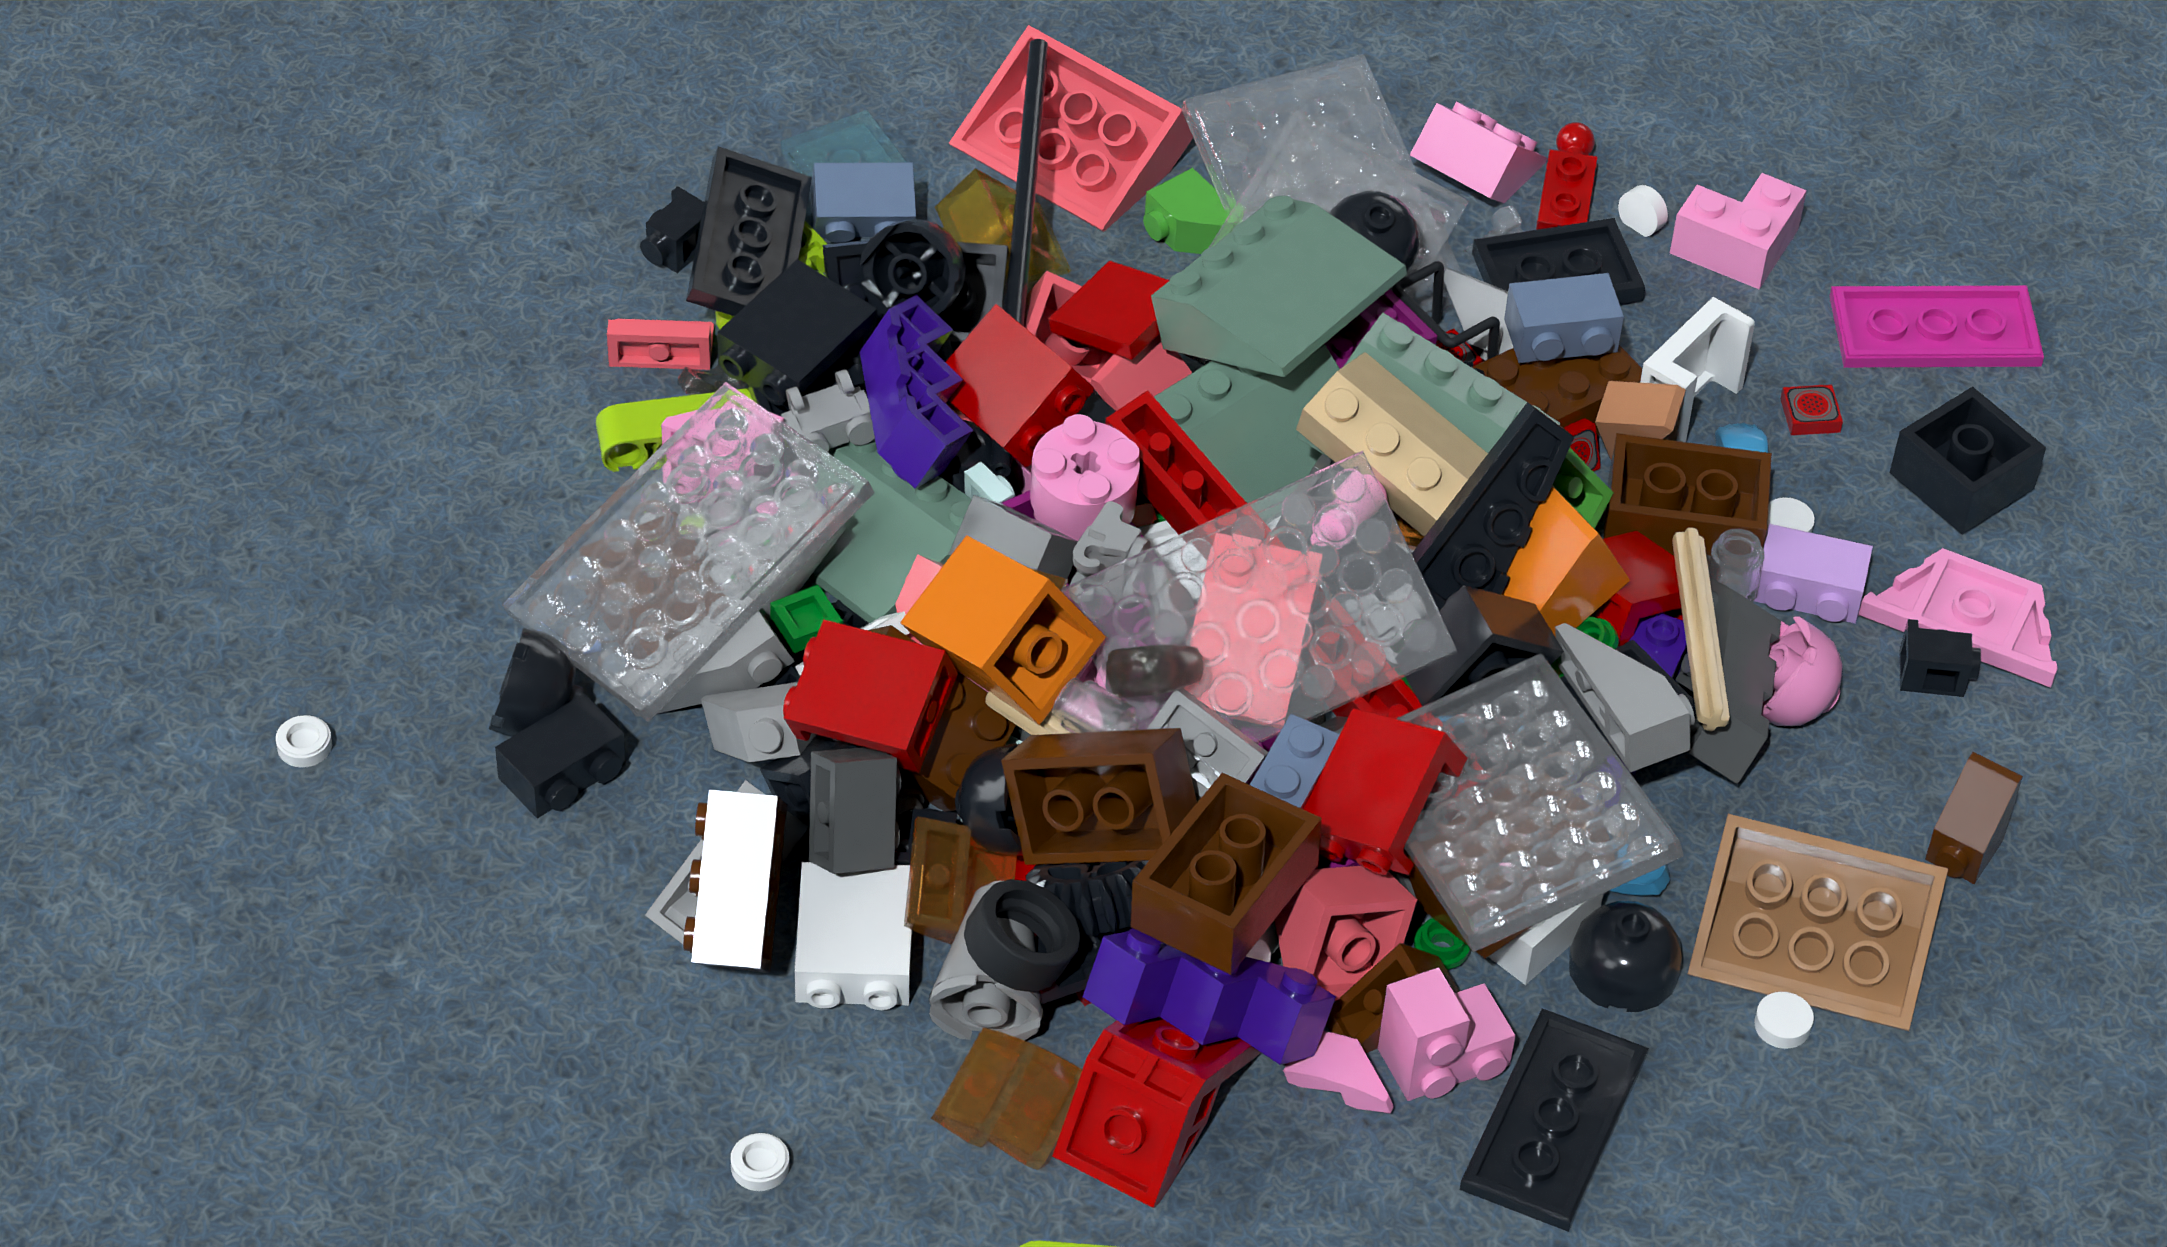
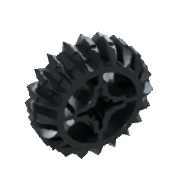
M1148 861L1036 864L1034 869L1026 875V881L1048 889L1062 900L1076 918L1080 935H1092L1095 938L1101 933L1112 932L1115 934L1119 929L1131 927L1132 882Z

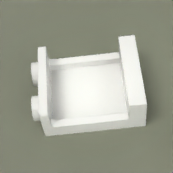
M1712 297L1643 363L1640 383L1679 385L1686 390L1674 429L1663 438L1665 440L1686 442L1694 397L1709 382L1715 381L1736 394L1743 388L1755 321L1738 309L1727 305L1715 297Z
M802 862L795 959V1002L809 1003L817 1008H831L837 1004H865L867 1007L875 1010H887L895 1005L909 1006L914 865H894V868L832 874L811 862Z

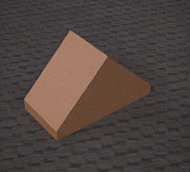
M1608 381L1595 423L1610 459L1612 460L1616 433L1663 439L1674 429L1686 390L1679 385Z

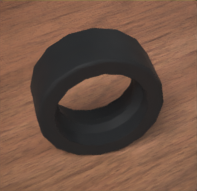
M1014 879L998 882L991 886L967 918L964 930V939L968 953L979 969L997 983L1014 990L1036 992L1053 985L1078 952L1081 936L1076 918L1062 900L1046 888L1030 881ZM997 918L1012 919L1028 927L1042 941L1047 953L1033 952L1019 946L1005 934L998 924Z

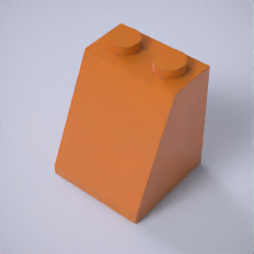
M1552 486L1546 500L1539 501L1529 523L1532 527L1524 547H1518L1506 574L1510 578L1502 595L1534 603L1556 637L1555 626L1566 623L1577 628L1625 586L1630 579L1599 533Z
M968 535L965 536L900 622L921 644L945 650L956 670L1038 725L1046 718L1106 638L1050 579Z

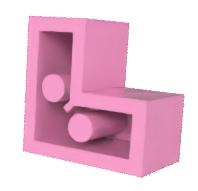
M1761 173L1743 202L1696 185L1677 213L1670 254L1760 289L1799 229L1807 190Z
M1438 967L1387 985L1378 1050L1407 1101L1424 1095L1430 1099L1441 1097L1451 1091L1455 1084L1475 1077L1482 1081L1492 1079L1501 1074L1510 1065L1516 1035L1485 983L1454 993Z

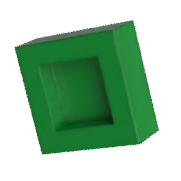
M819 585L770 602V617L794 653L805 650L808 641L812 637L817 636L823 619L843 624V620Z

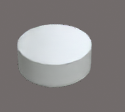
M1636 186L1625 193L1619 200L1618 210L1622 222L1644 237L1652 235L1667 222L1668 211L1665 201L1656 190L1649 186Z
M1778 498L1772 500L1768 505L1767 531L1769 524L1812 533L1814 514L1805 503L1797 499Z
M307 715L287 720L279 727L276 733L278 754L285 763L295 767H310L322 762L327 758L332 749L331 732L328 725L317 717Z
M1775 992L1765 996L1760 1001L1755 1016V1029L1762 1040L1774 1047L1794 1048L1800 1046L1808 1039L1814 1015L1810 1005L1800 996L1790 992Z
M766 1133L751 1134L742 1138L736 1143L731 1152V1172L734 1179L744 1188L753 1191H766L777 1187L785 1180L789 1172V1152L786 1145L779 1138Z

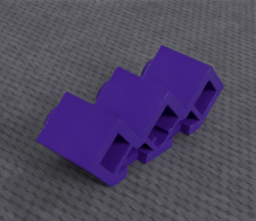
M917 295L890 308L859 352L877 453L891 465L898 477L907 481L914 489L941 475L973 432V429L946 404L963 381L937 355L953 329Z
M1134 928L1130 929V931L1103 936L1082 996L1123 1025L1161 1017L1201 1045L1239 1037L1279 1065L1315 1055L1336 996L1317 984L1316 977L1304 970L1289 968L1245 956L1230 975Z

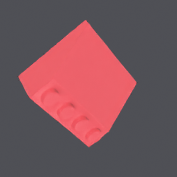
M1028 25L950 140L949 145L1012 181H1017L1029 43L1034 39L1045 40L1048 43V57L1035 194L1104 232L1146 194V191L1152 189L1172 170L1197 131L1184 110Z

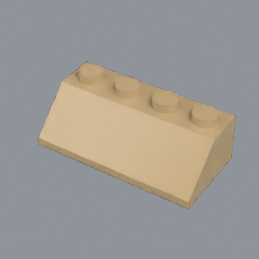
M1366 352L1342 367L1330 378L1303 408L1296 428L1299 433L1353 478L1356 479L1367 475L1377 479L1386 490L1387 501L1385 504L1424 537L1488 454Z

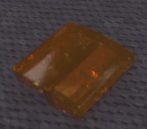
M918 816L914 822L904 926L930 938L952 944L975 892L980 887L994 881L1015 880L1017 856L1001 855L981 847L971 837V830L968 826Z
M983 1027L931 1119L970 1144L981 1148L988 1141L1022 1164L1039 1170L1045 1163L1060 1135L1082 1069L1034 1044Z

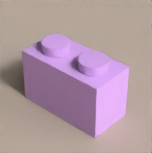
M1769 524L1752 601L1767 604L1775 610L1792 609L1818 615L1820 618L1830 622L1842 620L1856 624L1873 546Z

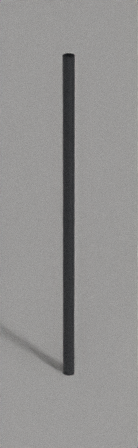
M1034 39L1029 43L1005 311L1022 326H1024L1048 57V43L1043 39ZM993 440L990 471L996 476L1006 477L1011 473L1012 455Z

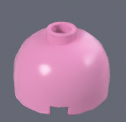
M1800 616L1793 617L1796 623L1790 626L1781 621L1779 639L1770 643L1768 656L1776 661L1773 694L1771 698L1763 701L1761 715L1767 718L1769 723L1776 726H1801L1819 717L1822 713L1828 712L1836 704L1840 695L1842 661L1834 642Z

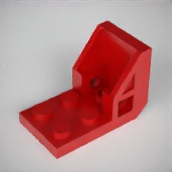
M1161 1017L1123 1025L1116 1020L1102 1031L1086 1058L1052 1157L1154 1208L1160 1203L1171 1187L1204 1129L1221 1083L1261 1052L1239 1037L1201 1045Z

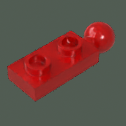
M1572 122L1562 127L1556 138L1558 150L1549 149L1536 230L1587 222L1598 156L1590 155L1595 145V138L1591 129L1583 123Z

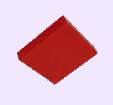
M1109 260L1048 318L1051 333L1133 360L1159 334L1151 295L1169 282V280Z

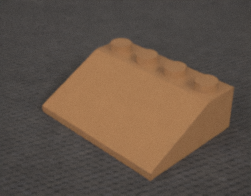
M1728 814L1687 975L1764 995L1775 992H1790L1803 998L1810 1007L1909 1032L1948 868Z

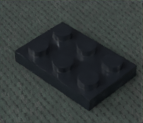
M1615 218L1474 239L1472 255L1483 281L1508 291L1510 283L1609 273L1619 304L1643 301L1645 285Z

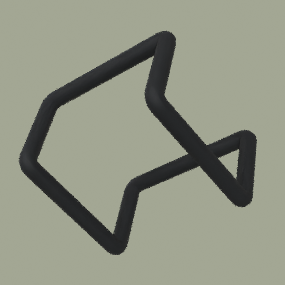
M1435 261L1399 280L1392 287V291L1437 335V339L1446 347H1457L1489 329L1487 360L1498 355L1500 321L1497 317H1489L1452 338L1438 325L1442 317L1444 264L1442 262ZM1434 273L1432 317H1430L1404 289Z

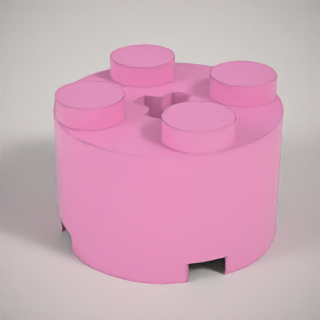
M1081 414L1069 416L1063 424L1048 431L1037 443L1032 457L1030 500L1034 509L1035 519L1079 541L1087 527L1092 525L1104 505L1108 501H1112L1122 506V521L1130 524L1135 514L1140 468L1137 444L1129 440L1127 436L1116 428L1095 422L1090 417Z

